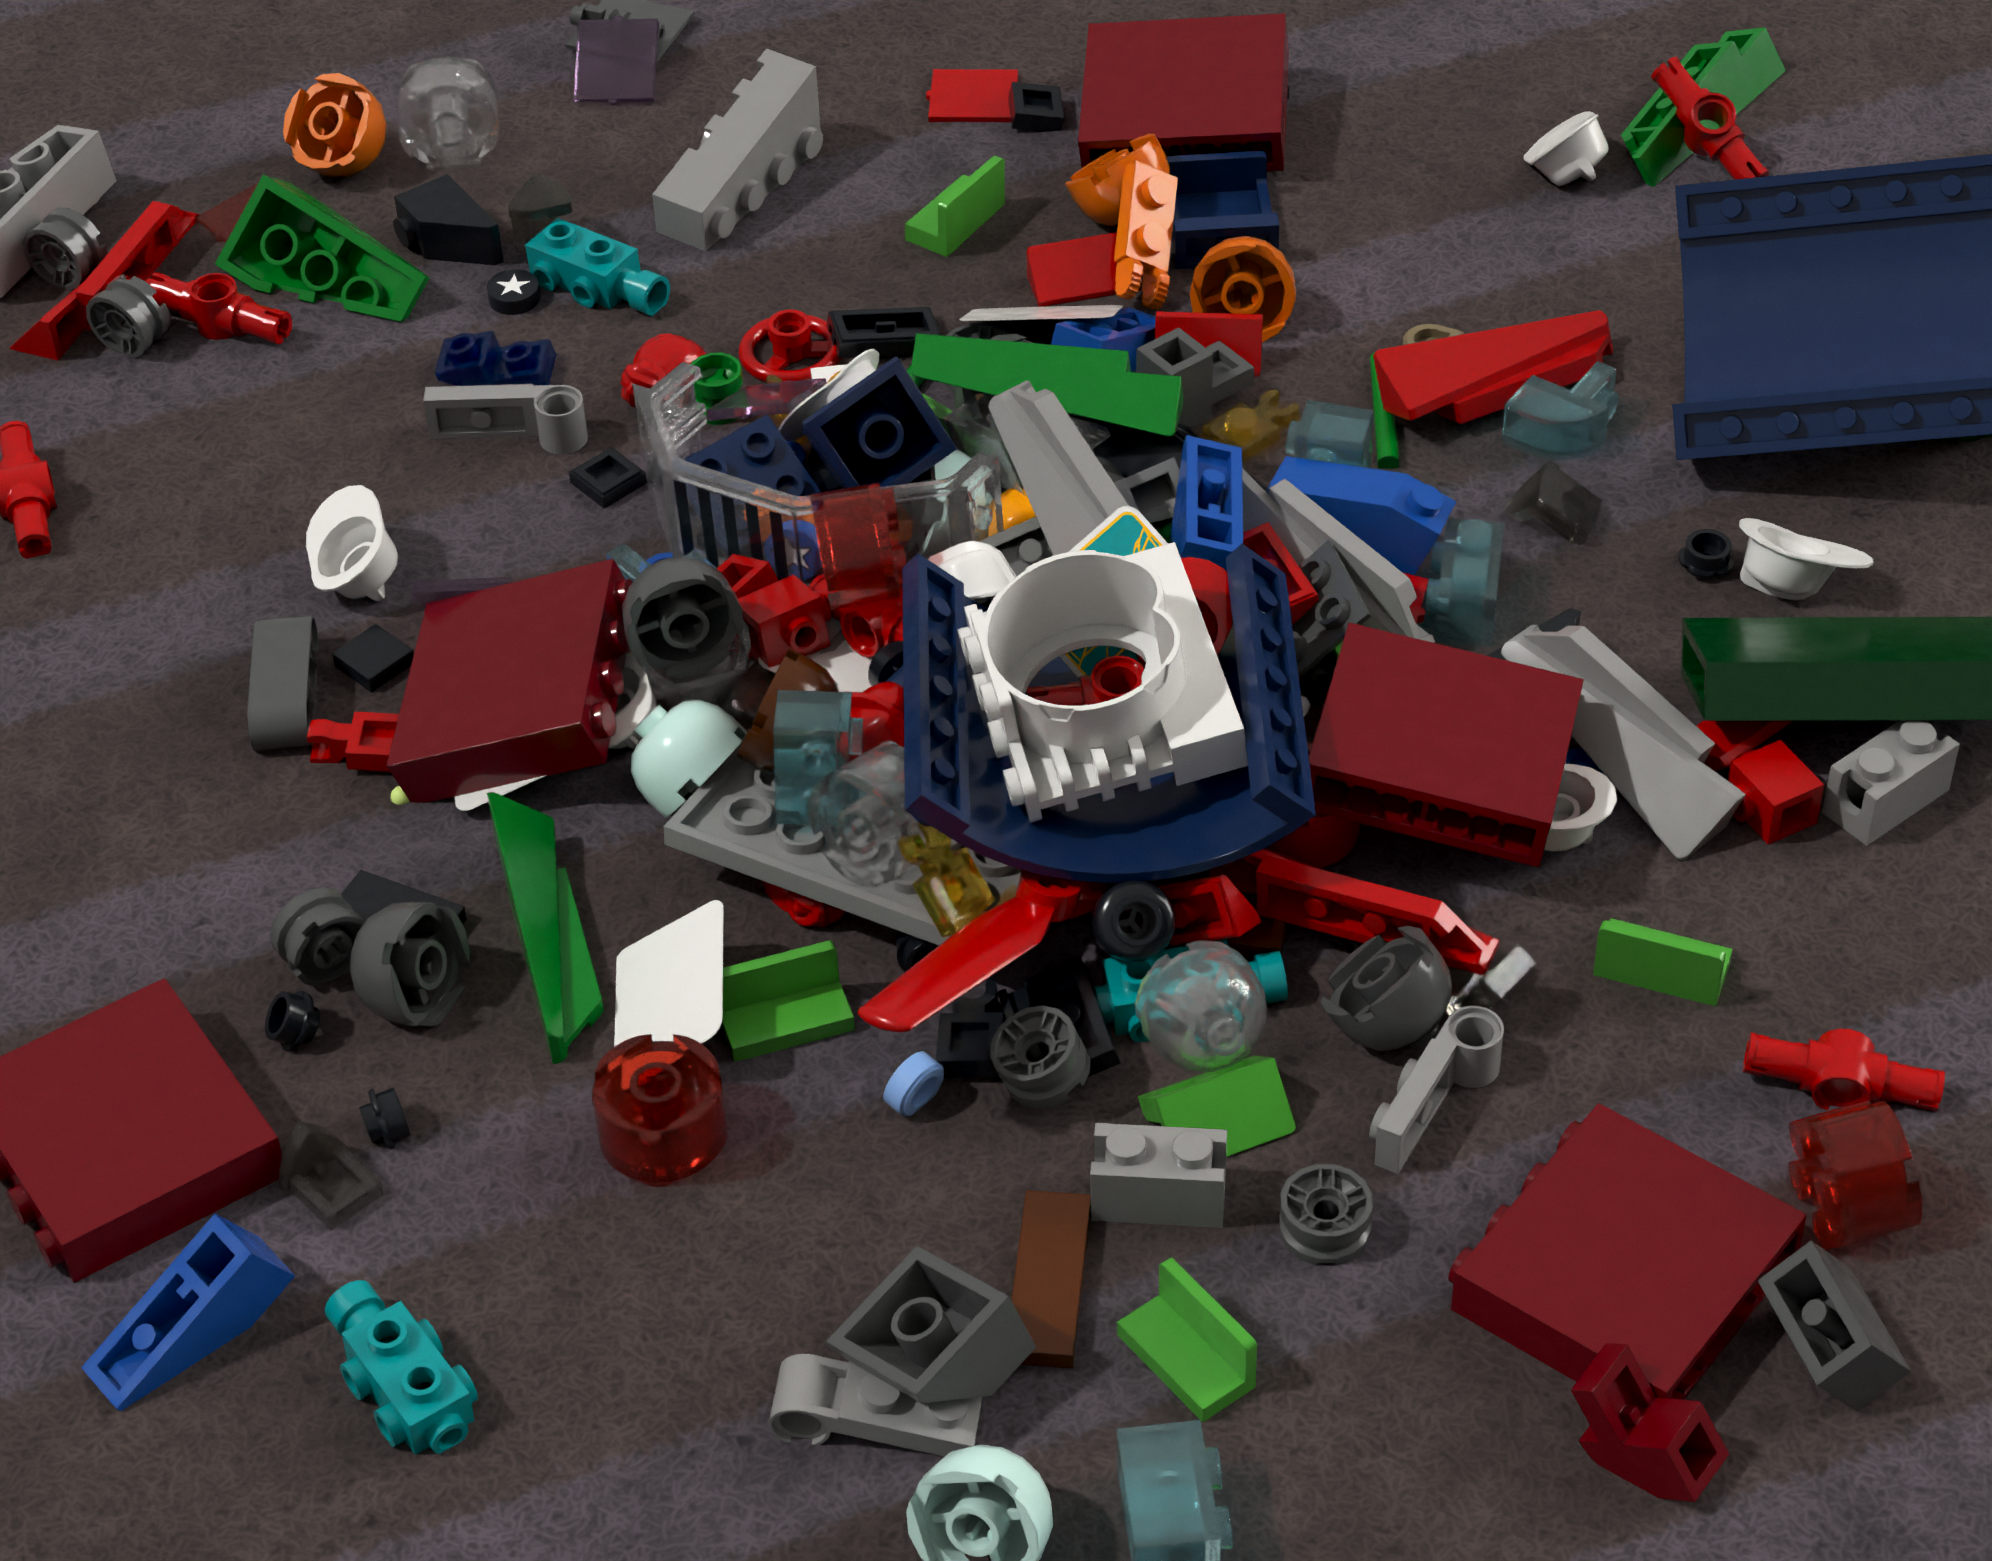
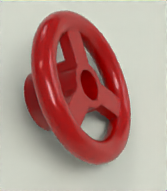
M793 309L776 312L771 317L752 326L741 339L738 350L740 362L750 375L764 383L776 386H799L812 383L810 368L835 366L840 363L842 358H838L836 354L837 345L832 343V332H828L827 321ZM811 332L820 335L825 341H812ZM768 336L773 344V356L763 365L755 357L754 349L761 339ZM824 357L816 364L803 369L784 370L790 363L801 361L804 358Z

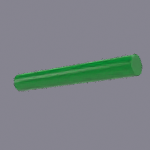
M1372 353L1370 356L1377 465L1379 469H1396L1399 467L1396 415L1383 409L1373 359L1374 353Z

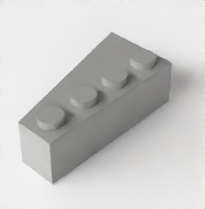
M766 48L757 60L758 67L761 69L753 80L749 81L743 78L733 90L732 95L736 101L724 117L715 114L704 127L705 132L699 149L688 148L653 192L656 232L707 251L720 238L728 237L733 231L735 224L749 211L759 209L764 198L779 184H786L790 180L793 171L806 159H812L819 153L823 143V133L820 128L816 66Z
M57 125L9 158L12 165L9 170L0 171V298L32 268L24 253L23 240L26 233L42 223L43 219L57 208H70L84 215L117 181L99 131Z

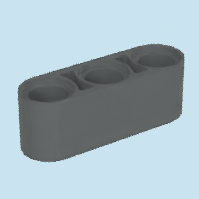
M314 615L266 618L254 621L247 708L248 731L253 751L313 747V743L307 742V733L310 721L315 720L316 701H313L311 690H317L318 661H315L313 651L319 650L318 631Z

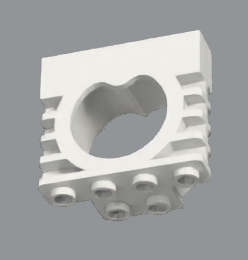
M1175 542L1127 556L1101 553L1096 550H1080L1054 555L1028 566L1024 572L1014 578L1002 591L999 590L986 612H983L982 609L978 610L976 604L964 607L968 626L957 629L966 663L971 665L972 671L975 674L972 675L981 710L986 711L989 720L987 725L996 757L998 759L1009 756L1012 768L1002 770L1011 804L1013 807L1024 804L1030 823L1042 820L1041 809L1063 803L1066 812L1079 809L1077 799L1100 793L1103 802L1115 799V788L1136 783L1139 792L1152 788L1150 778L1172 772L1176 786L1248 766L1244 727ZM1091 646L1119 647L1133 651L1141 656L1146 663L1141 676L1142 684L1134 690L1109 701L1090 705L1067 706L1043 702L1025 694L1032 679L1045 665L1055 658L1076 649Z

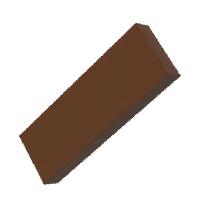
M1025 1191L1011 1301L1036 1348L1021 1365L1073 1368L1091 1216V1194Z

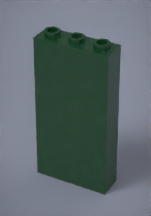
M1992 617L1683 618L1681 675L1705 721L1992 720Z

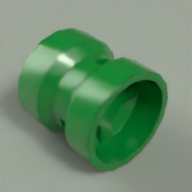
M720 352L708 353L692 361L689 366L688 375L690 388L694 393L692 395V411L695 417L703 423L711 425H724L734 422L741 417L745 411V396L740 388L743 384V376L739 360L730 354Z

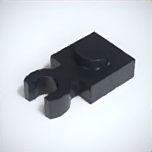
M994 979L986 980V990L982 996L972 999L963 995L951 1003L953 1013H940L936 1061L944 1068V1078L1000 1077L990 1058L991 1040L998 1027L1004 1022L1003 1012H998L999 998Z

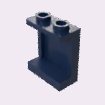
M1264 151L1166 157L1170 166V175L1178 178L1171 240L1175 269L1196 268L1210 248L1228 238L1249 236L1262 239L1279 250V220L1277 213H1272L1267 187V157Z

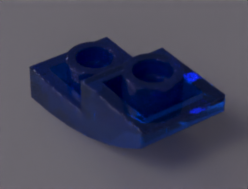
M493 331L476 334L462 333L452 338L444 339L434 373L438 381L456 386L549 385L557 354L550 339L532 342L519 341L500 347Z

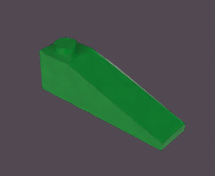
M262 175L215 262L216 266L254 290L271 294L275 289L298 293L299 300L316 303L319 298L340 302L345 310L400 322L405 321L409 317L430 279L429 276L327 205L289 182Z

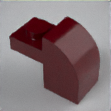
M1605 1343L1571 1389L1573 1396L1590 1424L1578 1440L1586 1453L1597 1465L1657 1498L1696 1502L1729 1455L1702 1402L1656 1397L1628 1344Z

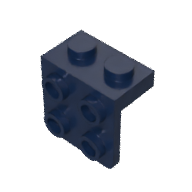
M768 414L746 426L738 428L730 435L687 456L684 460L672 466L673 484L674 480L686 484L689 508L697 506L700 510L697 488L709 491L714 532L727 550L721 495L733 499L739 550L741 551L750 546L745 503L752 500L751 497H755L757 493L760 495L763 492L765 494L781 492L789 501L807 500V496L811 494L821 493Z

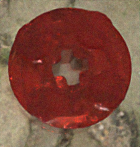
M877 482L811 494L813 517L828 592L839 590V592L828 593L831 610L900 598L899 590L903 589L902 568L907 562L903 545L891 546L889 533L900 531L893 487L881 489L880 483Z
M652 1034L640 1035L616 1045L599 1061L594 1073L595 1081L592 1089V1102L599 1145L605 1159L613 1168L630 1178L642 1181L648 1186L664 1187L672 1184L675 1180L683 1179L699 1172L716 1158L728 1138L727 1120L718 1062L704 1045L687 1036L673 1034V1041H652Z
M1878 1099L1863 1101L1789 1122L1791 1142L1799 1158L1788 1163L1790 1180L1799 1200L1810 1197L1813 1199L1818 1211L1812 1213V1223L1821 1248L1824 1250L1840 1248L1920 1225L1922 1219V1196L1919 1180L1907 1183L1904 1161L1913 1159L1904 1131L1895 1113L1885 1101L1878 1102Z

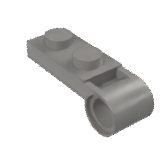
M510 384L425 387L423 402L430 439L539 436L542 448L553 454L573 453L581 449L588 440L583 397L581 392L572 386Z
M1465 1006L1455 1010L1450 1014L1436 1038L1430 1040L1419 1060L1410 1058L1407 1061L1398 1081L1396 1097L1391 1104L1383 1102L1379 1106L1371 1123L1369 1137L1376 1141L1374 1165L1399 1174L1453 1083L1463 1087L1478 1088L1490 1084L1497 1078L1500 1072L1504 1025L1501 1018L1495 1012L1481 1006Z
M795 1354L784 1359L780 1365L768 1425L771 1433L783 1442H790L791 1437L811 1438L813 1445H820L829 1438L830 1432H835L945 1457L952 1451L975 1446L982 1397L920 1403L850 1361L845 1362L813 1354Z

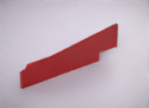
M152 201L86 280L37 321L9 349L58 361L84 329L92 331L86 318V306L89 300L97 293L104 291L107 285L117 276L124 274L126 280H130L133 276L143 281L150 278L151 274L156 271L197 222L200 214L181 210L179 207Z
M1597 310L1378 349L1375 351L1373 359L1382 405L1386 412L1411 421L1435 411L1441 417L1462 424L1599 374L1604 367L1603 356L1613 353V345L1608 317L1604 312Z
M1266 847L1237 861L1208 870L1209 877L1226 874L1237 889L1242 890V892L1257 894V913L1260 916L1285 921L1286 923L1365 943L1379 934L1388 943L1403 937L1397 929L1399 927L1412 926L1421 928L1439 951L1447 966L1485 976L1500 944V939L1468 927L1443 901L1333 873L1270 847Z

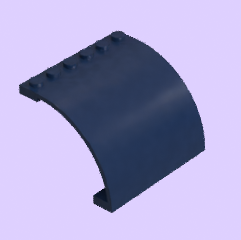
M1992 154L1675 186L1678 234L1681 249L1685 335L1684 403L1672 404L1676 460L1992 434Z
M1244 544L1238 546L1226 557L1233 626L1217 657L1244 727L1248 766L1176 786L1172 772L1150 778L1152 788L1139 792L1136 783L1115 788V799L1103 802L1100 793L1077 799L1079 806L1077 810L1066 812L1063 803L1041 809L1042 820L1030 823L1024 804L1014 807L1011 804L1002 770L1012 768L1009 756L998 759L996 757L987 725L989 720L986 711L981 710L972 675L975 674L972 671L971 665L966 663L957 629L968 626L964 611L965 606L976 604L978 610L982 609L983 612H986L988 607L965 596L963 582L922 555L916 554L902 568L905 811L909 812L920 824L933 827L978 854L1005 865L1044 876L1100 883H1122L1127 880L1153 881L1203 872L1244 858L1291 834L1316 816L1286 573ZM1057 657L1035 675L1028 687L1068 684L1069 682H1078L1079 678L1060 657Z

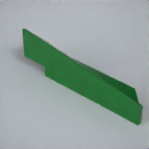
M1766 27L1726 31L1719 42L1694 45L1680 62L1701 89L1708 88L1711 93H1719L1729 98L1736 108V114L1786 71ZM1660 87L1621 134L1645 183L1652 187H1655L1693 153L1684 141L1685 126L1675 115L1677 108ZM1699 121L1705 128H1720L1714 121Z
M917 333L915 337L911 373L915 377L995 396L1028 380L1036 392L1043 389L1052 391L1067 413L1167 437L1173 436L1176 433L1184 398L1182 377L1131 372L1128 351Z
M489 792L487 797L494 837L553 1064L561 1063L568 1056V1046L586 1025L592 1027L604 1012L601 993L566 868L557 869L556 833L553 817L497 793Z

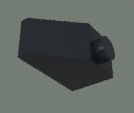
M448 174L394 196L398 218L393 220V226L399 241L404 247L413 246L424 259L484 265H497L504 262L498 223Z

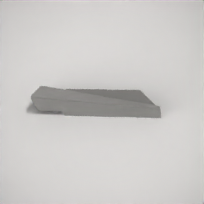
M1242 468L1243 532L1269 522L1298 566L1325 542L1331 541L1371 614V617L1362 626L1435 643L1433 635L1428 634L1415 623L1409 608L1417 598L1409 577L1286 479L1270 487L1267 493Z

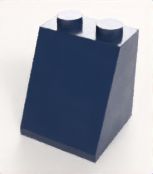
M897 356L802 421L804 435L834 479L864 514L958 449Z

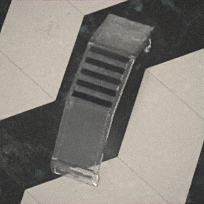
M682 362L650 389L632 383L646 478L672 557L680 556L698 559L717 569L732 554L769 562L779 581L794 574L809 587L817 576L825 574L854 590L864 588L876 594L890 586L899 587L903 590L902 568L916 554L929 559L930 556L957 544L981 541L1004 531L999 459L996 456L978 452L958 472L941 480L813 496H795L684 460L687 456L704 449L701 442L700 428L707 423V416L703 415L706 408L705 404L696 402L694 382L701 377L700 367Z

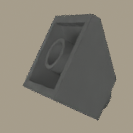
M916 1246L825 1341L831 1351L920 1403L992 1396L1036 1348L1008 1295L919 1246Z

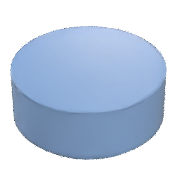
M924 1051L911 1055L897 1068L888 1081L883 1095L884 1102L901 1116H912L938 1092L944 1078L943 1066Z

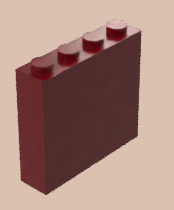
M1286 13L1089 23L1078 135L1081 167L1083 168L1113 149L1116 152L1123 149H1128L1129 152H1132L1134 150L1129 141L1147 134H1155L1166 157L1264 151L1267 157V172L1284 171L1289 63Z
M614 559L426 603L386 765L410 802L428 803L544 775L549 776L606 763L610 738L616 732L615 712L618 696L624 690L623 670L626 654L631 651L624 632L622 605L632 581L624 578Z
M1349 622L1309 754L1315 811L1381 829L1540 867L1553 819L1584 679Z
M165 978L0 1056V1182L8 1179L12 1185V1188L6 1190L20 1222L26 1225L35 1221L40 1230L34 1232L33 1235L48 1266L53 1268L62 1263L74 1283L287 1176L277 1135Z
M1598 1103L1581 1123L1576 1120L1570 1123L1560 1138L1557 1152L1547 1164L1538 1162L1531 1169L1524 1181L1521 1194L1511 1206L1502 1204L1495 1211L1488 1223L1485 1236L1474 1249L1468 1246L1459 1253L1450 1269L1448 1277L1449 1282L1453 1284L1451 1310L1576 1382L1605 1343L1628 1344L1656 1397L1685 1400L1766 1296L1757 1280L1800 1249L1807 1214Z

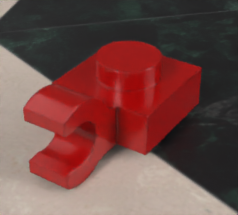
M354 711L352 724L337 723L327 719L310 721L307 733V742L313 743L310 763H339L346 757L348 770L390 772L386 765L399 714Z

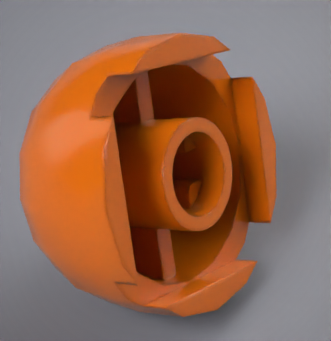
M340 73L322 74L314 78L318 83L312 85L307 91L300 88L293 96L286 110L283 126L284 139L287 144L291 145L294 159L308 169L329 177H348L368 168L379 156L385 143L387 130L382 105L374 95L358 81Z
M1147 134L1129 141L1134 150L1132 152H1129L1128 149L1118 152L1113 149L1075 172L1070 177L1072 181L1065 182L1074 202L1085 216L1099 224L1107 226L1118 225L1123 175L1126 166L1134 161L1170 174L1168 160L1155 134Z
M1242 236L1225 239L1208 250L1195 268L1189 294L1192 312L1263 314V343L1278 334L1286 324L1296 299V286L1293 270L1280 250L1266 240Z

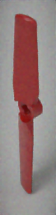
M1022 870L1014 898L972 919L861 1006L857 1014L863 1021L881 1030L901 1033L911 1031L1039 945L1049 930L1051 922H1062L1092 911L1097 898L1108 887L1115 885V883L1073 881Z

